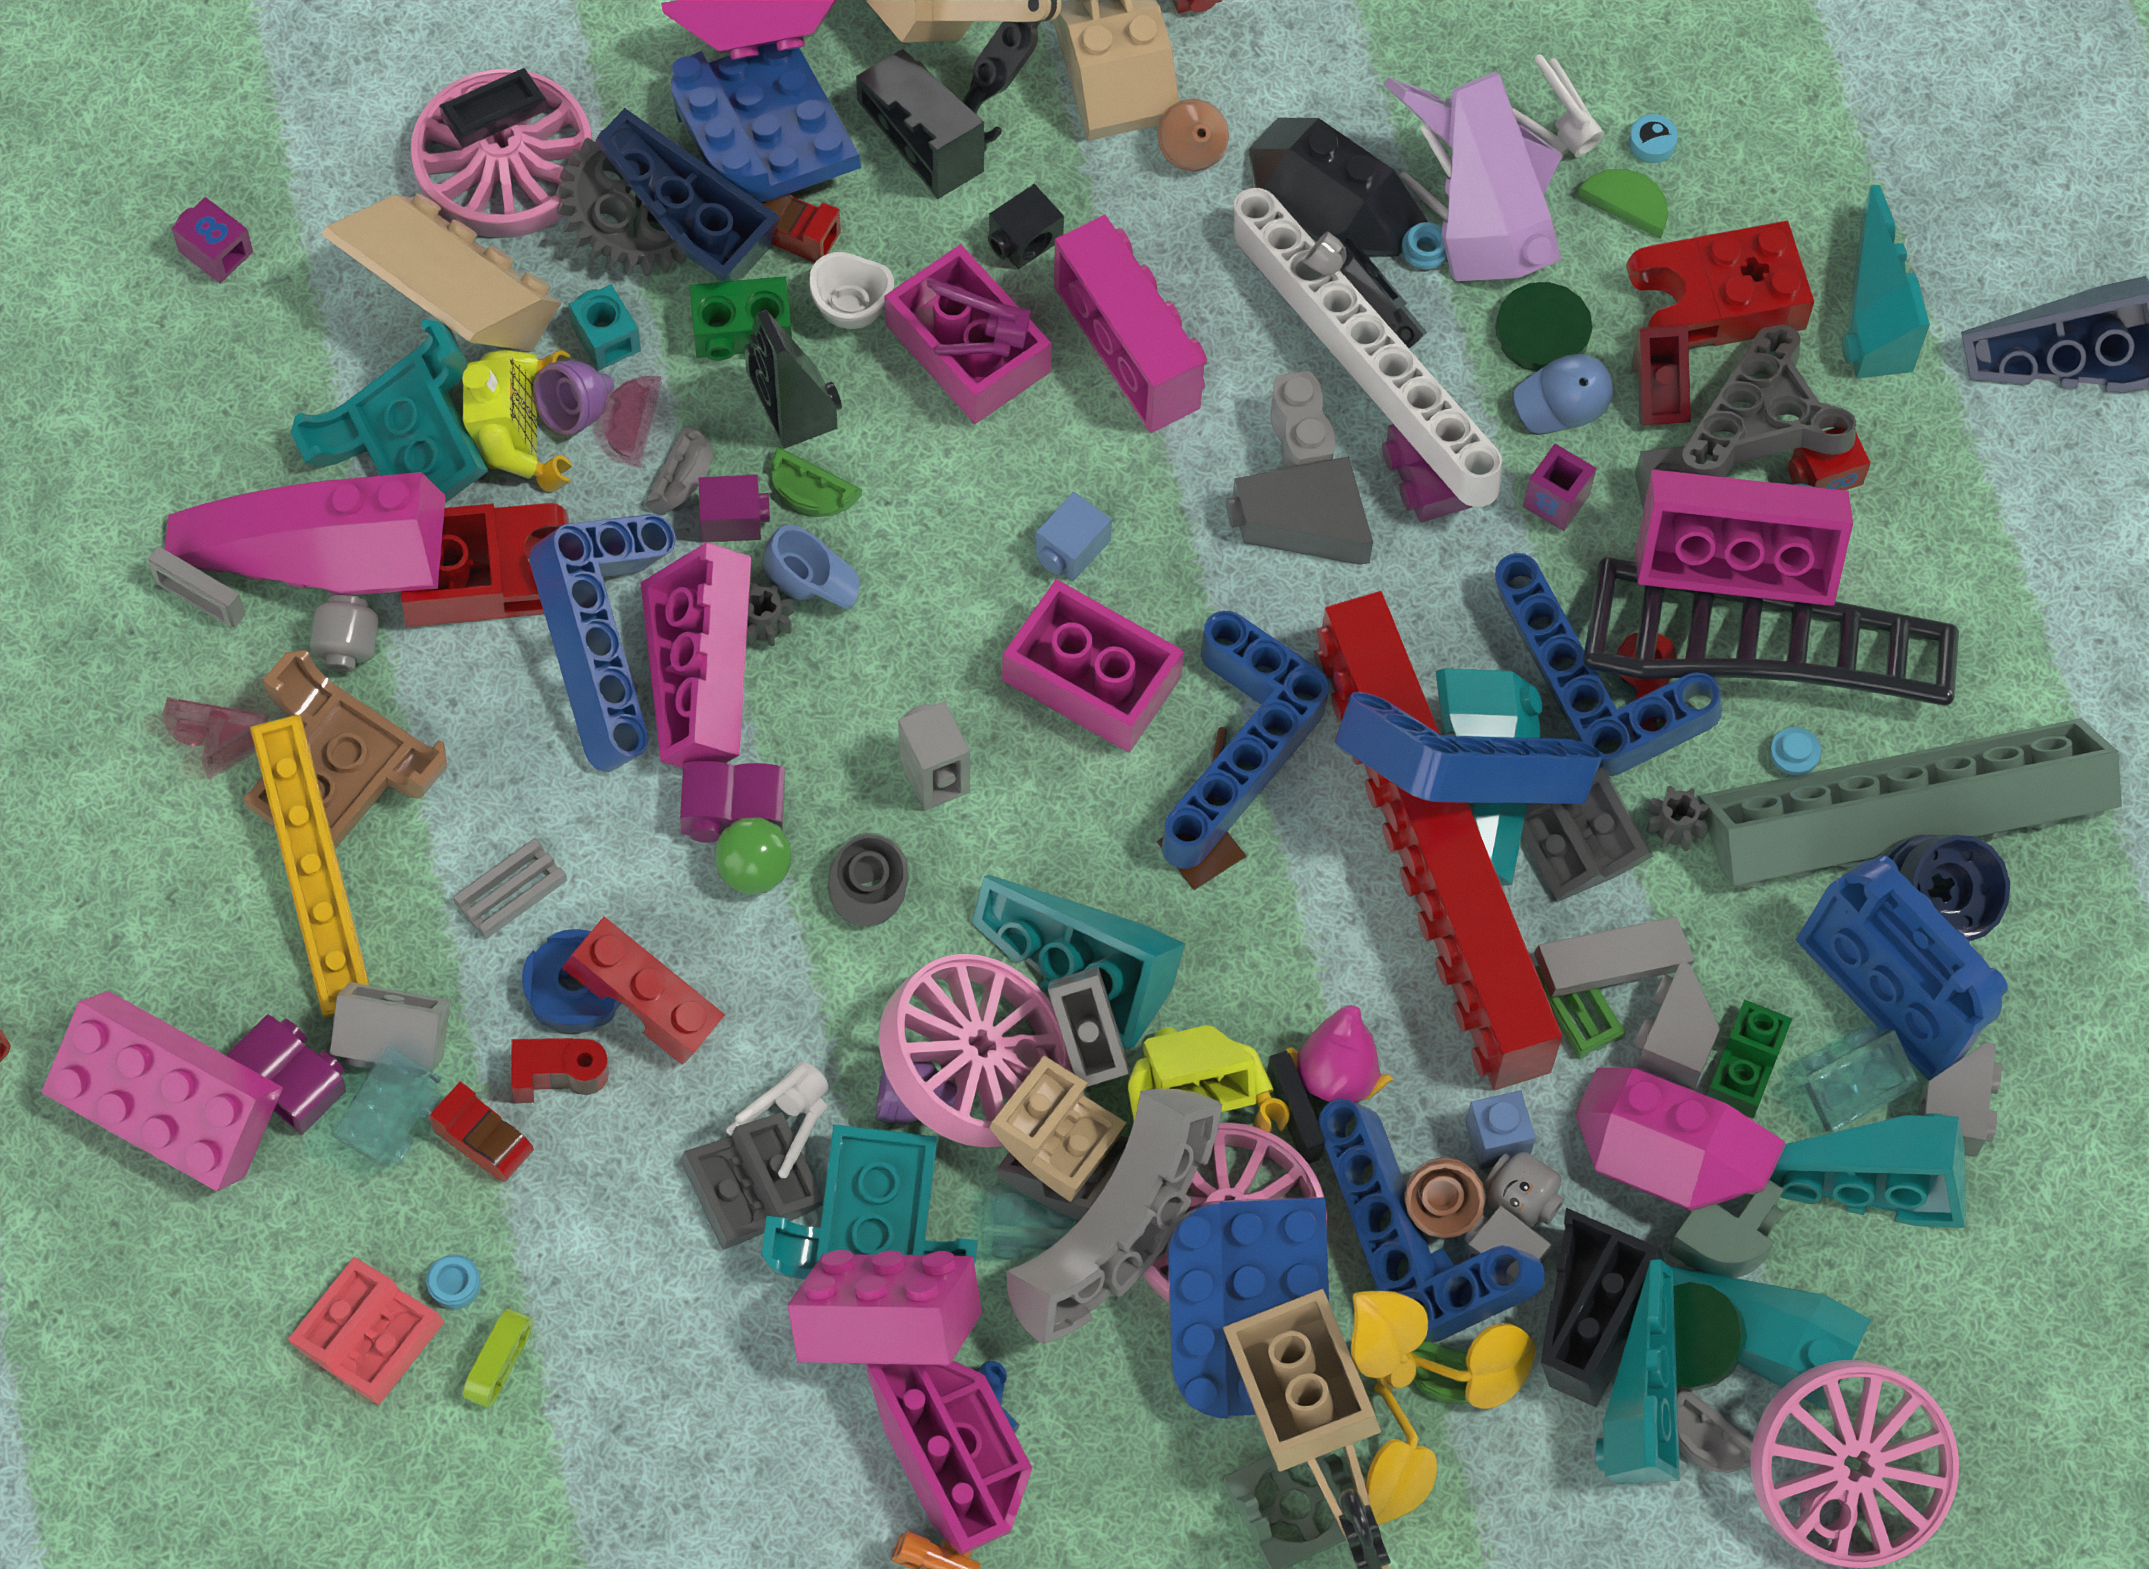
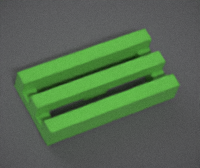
M1539 965L1535 967L1557 1024L1579 1060L1588 1056L1594 1050L1599 1051L1605 1048L1612 1041L1617 1042L1624 1038L1626 1032L1600 989L1595 988L1585 990L1584 992L1607 1029L1602 1033L1597 1029L1578 994L1575 992L1564 995L1589 1039L1585 1040L1559 996H1550Z

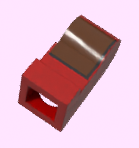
M790 194L761 202L780 216L771 244L814 263L830 252L841 233L840 209L824 202L821 203L820 207L796 199Z
M585 1038L511 1039V1091L513 1104L534 1103V1090L570 1089L581 1095L595 1094L603 1089L608 1081L609 1067L607 1054L603 1046L595 1040Z
M461 1081L429 1114L435 1134L500 1181L506 1182L534 1151L532 1144L521 1132L503 1121L500 1115L480 1101L476 1093Z

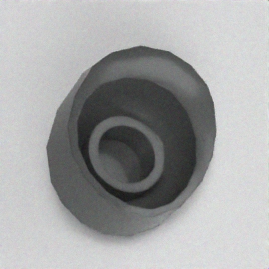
M864 832L849 838L838 848L829 867L827 889L829 899L836 913L852 924L865 927L887 921L897 912L905 898L909 881L907 858L900 846L884 835ZM880 879V881L873 886L861 885L864 883Z

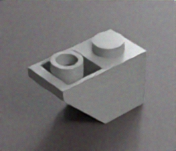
M1681 961L1674 978L1664 974L1653 999V1003L1661 1006L1655 1021L1645 1018L1634 1046L1642 1049L1637 1064L1638 1067L1695 1090L1720 1028L1691 965Z
M1985 1042L1928 1082L1920 1097L1918 1115L1924 1116L1930 1113H1939L1945 1116L1959 1117L1965 1144V1155L1977 1157L1985 1141H1993L1996 1131L1997 1111L1989 1110L1991 1093L1997 1094L2000 1087L2002 1064L1994 1062L1996 1044Z

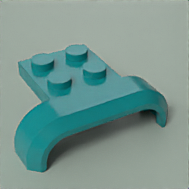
M423 319L420 324L424 332L428 333V336L418 348L339 407L322 414L308 415L299 413L294 417L291 435L305 463L314 466L335 465L368 451L380 476L422 472L446 495L445 503L488 472L448 393L463 377V373L467 368L466 358L448 326L437 321Z
M833 1124L820 1228L790 1222L787 1218L766 1216L761 1256L774 1273L805 1280L823 1254L836 1250H847L855 1255H877L884 1251H899L903 1255H928L933 1252L946 1251L954 1256H973L975 1265L978 1240L957 1238L955 1241L925 1240L938 1136Z

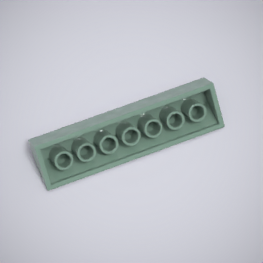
M2081 718L1699 795L1700 804H1709L1710 807L1705 822L1709 826L1708 831L1720 870L1734 886L1739 885L1741 887L1761 886L1767 882V879L1786 875L1796 878L1806 877L1815 873L1816 869L1835 865L1843 868L1855 867L1863 862L1864 859L1884 855L1898 841L1914 835H1965L1997 838L2008 834L2011 829L2026 826L2047 828L2055 825L2057 820L2075 816L2079 818H2096L2103 815L2105 810L2122 807L2118 750Z

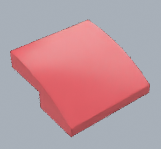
M353 1257L288 1338V1341L304 1355L379 1406L445 1322L438 1312L399 1290L392 1279Z

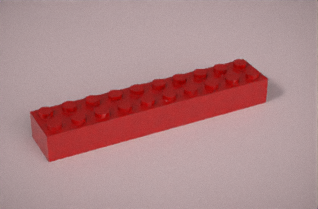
M1382 590L1325 607L1322 627L1317 628L1319 649L1314 650L1316 667L1327 678H1330L1335 692L1331 693V703L1338 721H1342L1350 695L1353 692H1363L1383 698L1440 735ZM1352 756L1356 765L1364 764L1363 762ZM1364 764L1369 779L1365 780L1368 799L1374 809L1381 807L1386 819V823L1382 825L1386 844L1390 852H1399L1404 867L1400 868L1403 887L1409 897L1416 895L1422 911L1417 914L1420 930L1426 941L1434 940L1440 955L1435 958L1439 978L1444 986L1452 985L1457 998V1002L1453 1003L1456 1021L1462 1032L1470 1031L1476 1046L1471 1049V1054L1478 1075L1481 1078L1488 1076L1492 1089L1495 1091L1550 1074L1558 1053L1562 1034L1468 802H1434L1418 798Z

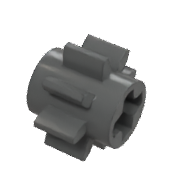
M752 583V590L749 592L747 640L749 645L759 640L767 641L772 647L775 646V638L780 632L788 634L792 632L791 620L787 616L794 613L792 599L781 600L779 587L776 584L768 588L759 587L756 583Z
M1668 786L1664 801L1657 798L1651 799L1647 811L1653 817L1649 819L1646 830L1648 833H1658L1662 839L1661 848L1665 849L1669 844H1680L1684 851H1688L1692 835L1704 839L1709 826L1701 820L1707 817L1710 807L1709 804H1699L1694 796L1695 789L1691 788L1687 792L1675 791L1672 786ZM1676 814L1683 816L1680 822L1673 819Z

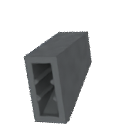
M1349 456L1234 478L1233 496L1226 499V510L1231 527L1239 526L1244 543L1358 565L1370 563L1373 539Z

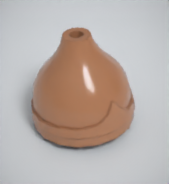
M1193 98L1181 100L1167 109L1160 119L1157 137L1159 148L1167 161L1178 169L1194 172L1206 170L1220 161L1227 150L1229 130L1227 121L1219 109L1207 101Z
M1439 1157L1428 1160L1413 1171L1407 1180L1404 1200L1407 1214L1417 1228L1430 1236L1450 1238L1461 1236L1475 1226L1483 1214L1486 1198L1483 1183L1470 1166L1459 1159Z

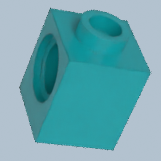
M612 284L599 290H588L582 293L575 301L568 304L572 328L598 371L641 351L638 327ZM599 322L611 323L609 326L606 327L594 326Z

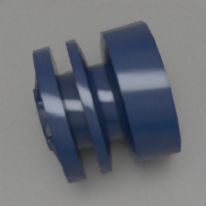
M1914 835L1898 841L1884 854L1894 861L1899 872L1920 893L1926 895L1932 901L1935 909L1956 930L1963 933L1969 942L1986 936L2000 923L2009 904L2010 879L2005 862L1988 843L1975 836Z

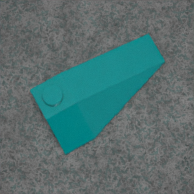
M1880 185L1870 186L1863 208L1847 334L1842 336L1843 357L1846 363L1853 362L1856 379L1913 372L1930 326L1916 273H1906L1905 261L1907 260V251L1904 243L1894 244L1895 221Z
M1451 668L1435 671L1440 715L1445 734L1454 732L1455 736L1540 738L1538 714L1542 712L1540 694L1534 685H1530L1513 671ZM1472 802L1473 805L1469 807L1501 886L1512 885L1527 803Z
M986 875L983 878L972 923L1014 962L1025 960L1045 979L1040 986L1048 994L1049 981L1099 967L1122 1044L1128 1049L1135 1047L1172 991L1185 943L1142 923L993 875Z
M1930 1113L1924 1116L1904 1115L1788 1143L1769 1179L1784 1189L1780 1197L1783 1199L1815 1204L1822 1197H1827L1847 1205L1846 1212L1864 1215L1866 1206L1896 1212L1895 1222L1912 1226L1965 1228V1144L1960 1119L1956 1116H1945L1939 1113Z
M1650 1260L1604 1417L1603 1438H1597L1596 1441L1597 1466L1599 1470H1604V1477L1614 1483L1680 1481L1673 1268L1662 1260Z
M1670 1266L1673 1268V1286L1687 1282L1706 1284L1733 1300L1743 1315L1747 1333L1745 1349L1742 1348L1741 1356L1738 1359L1739 1365L1782 1388L1800 1374L1814 1367L1835 1361L1852 1360L1872 1320L1823 1294ZM1822 1386L1803 1398L1824 1410L1828 1406Z

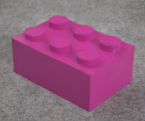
M962 244L884 296L885 325L974 424L980 422L1051 372L1052 343L1031 320L1029 321L1023 349L1011 346L1009 357L993 353L937 355L934 353L936 345L994 342L995 337L986 336L990 313L935 293L933 289L927 286L926 282L928 279L947 283L999 304L1019 308Z
M1055 579L1003 653L1002 681L1130 753L1181 679L1184 650Z
M836 1250L823 1254L787 1305L797 1362L950 1365L982 1314L973 1256H954L946 1251L933 1252L928 1255H903L899 1251H884L877 1255H855L847 1250Z

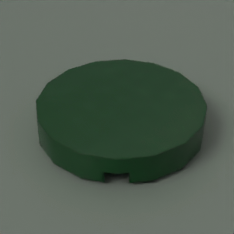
M1536 282L1519 287L1507 296L1501 303L1495 329L1496 336L1498 335V340L1501 343V349L1506 357L1523 369L1537 372L1553 360L1567 355L1584 354L1589 344L1593 326L1590 311L1580 296L1562 285L1551 282Z
M1693 1282L1675 1285L1673 1289L1677 1387L1697 1391L1716 1386L1733 1374L1739 1364L1738 1359L1741 1356L1742 1348L1745 1349L1747 1333L1743 1315L1731 1298L1710 1285Z

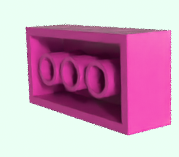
M1105 214L1055 239L1054 289L1151 434L1201 409L1202 389L1205 388L1203 379L1204 365L1207 364V358L1198 340L1195 338L1189 339L1182 329V320L1174 304L1171 301L1164 302L1157 292V283L1149 267L1145 264L1140 266L1133 256L1132 245L1127 234L1122 228L1115 229Z
M1652 469L1635 550L1638 585L1834 606L1853 527L1849 491Z
M106 991L78 1002L41 1093L208 1187L219 1191L244 1179L283 1087L114 993Z

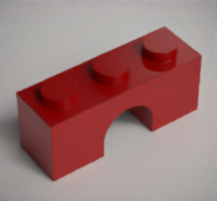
M603 916L562 966L565 971L601 1000L608 996L627 1006L643 1022L645 1030L642 1033L682 1065L697 1051L725 1016L723 1012L605 916Z

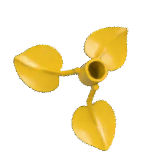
M1366 1291L1353 1294L1352 1360L1360 1373L1377 1381L1374 1391L1383 1397L1406 1436L1405 1442L1399 1439L1387 1441L1377 1452L1369 1468L1365 1487L1378 1525L1402 1517L1415 1510L1429 1496L1437 1475V1459L1435 1454L1425 1446H1417L1418 1435L1397 1403L1391 1390L1408 1386L1416 1375V1367L1457 1381H1468L1465 1397L1472 1406L1481 1409L1498 1407L1510 1400L1521 1389L1533 1366L1536 1349L1535 1340L1521 1328L1510 1323H1500L1487 1327L1479 1333L1468 1349L1466 1356L1468 1370H1456L1421 1358L1412 1352L1423 1343L1428 1331L1427 1313L1420 1303L1403 1294L1389 1291Z

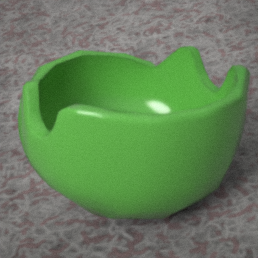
M762 817L741 818L733 822L729 827H726L719 836L714 862L719 876L731 889L747 895L767 893L786 877L791 865V845L778 825Z

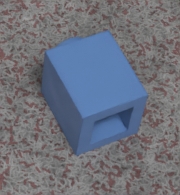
M1073 491L1036 531V554L1039 562L1049 572L1055 575H1059L1062 572L1074 581L1111 541L1112 519Z
M1522 1090L1471 1101L1465 1123L1479 1170L1494 1167L1504 1154L1510 1157L1522 1151L1531 1154L1536 1137Z

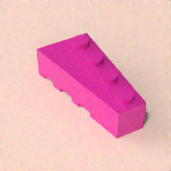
M709 542L702 544L640 582L660 760L663 763L683 768V763L695 761L727 763L740 756L751 556Z

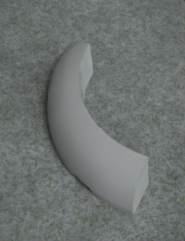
M1179 1089L1140 1091L1137 1113L1125 1150L1107 1185L1082 1219L1052 1247L1030 1261L1007 1270V1292L1013 1312L1022 1327L1037 1341L1047 1344L1086 1325L1093 1319L1090 1313L1093 1309L1098 1307L1112 1294L1117 1297L1123 1296L1158 1257L1167 1244L1169 1236H1171L1174 1228L1184 1217L1191 1204V1198L1186 1193L1194 1178L1198 1164L1207 1165L1218 1131L1222 1103L1199 1093Z

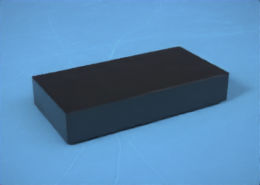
M525 68L439 105L441 117L462 148L548 110L546 98Z
M1287 1050L1271 1055L1267 1075L1274 1089L1273 1092L1276 1099L1285 1102L1289 1107L1290 1115L1286 1125L1296 1150L1308 1164L1319 1161L1322 1157L1325 1139L1292 1056Z

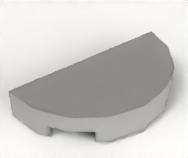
M684 427L645 504L654 514L660 515L669 512L683 503L698 488V477H705L713 458V445L699 430L692 427Z
M1679 1387L1677 1390L1679 1450L1686 1458L1708 1471L1730 1473L1750 1467L1753 1440L1689 1389Z

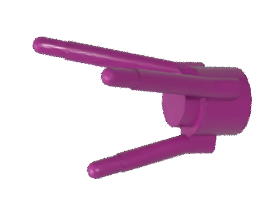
M935 279L927 280V286L933 289L935 293L990 313L986 336L995 337L994 342L936 345L934 347L935 354L993 353L1009 357L1011 346L1023 349L1031 310L999 304Z

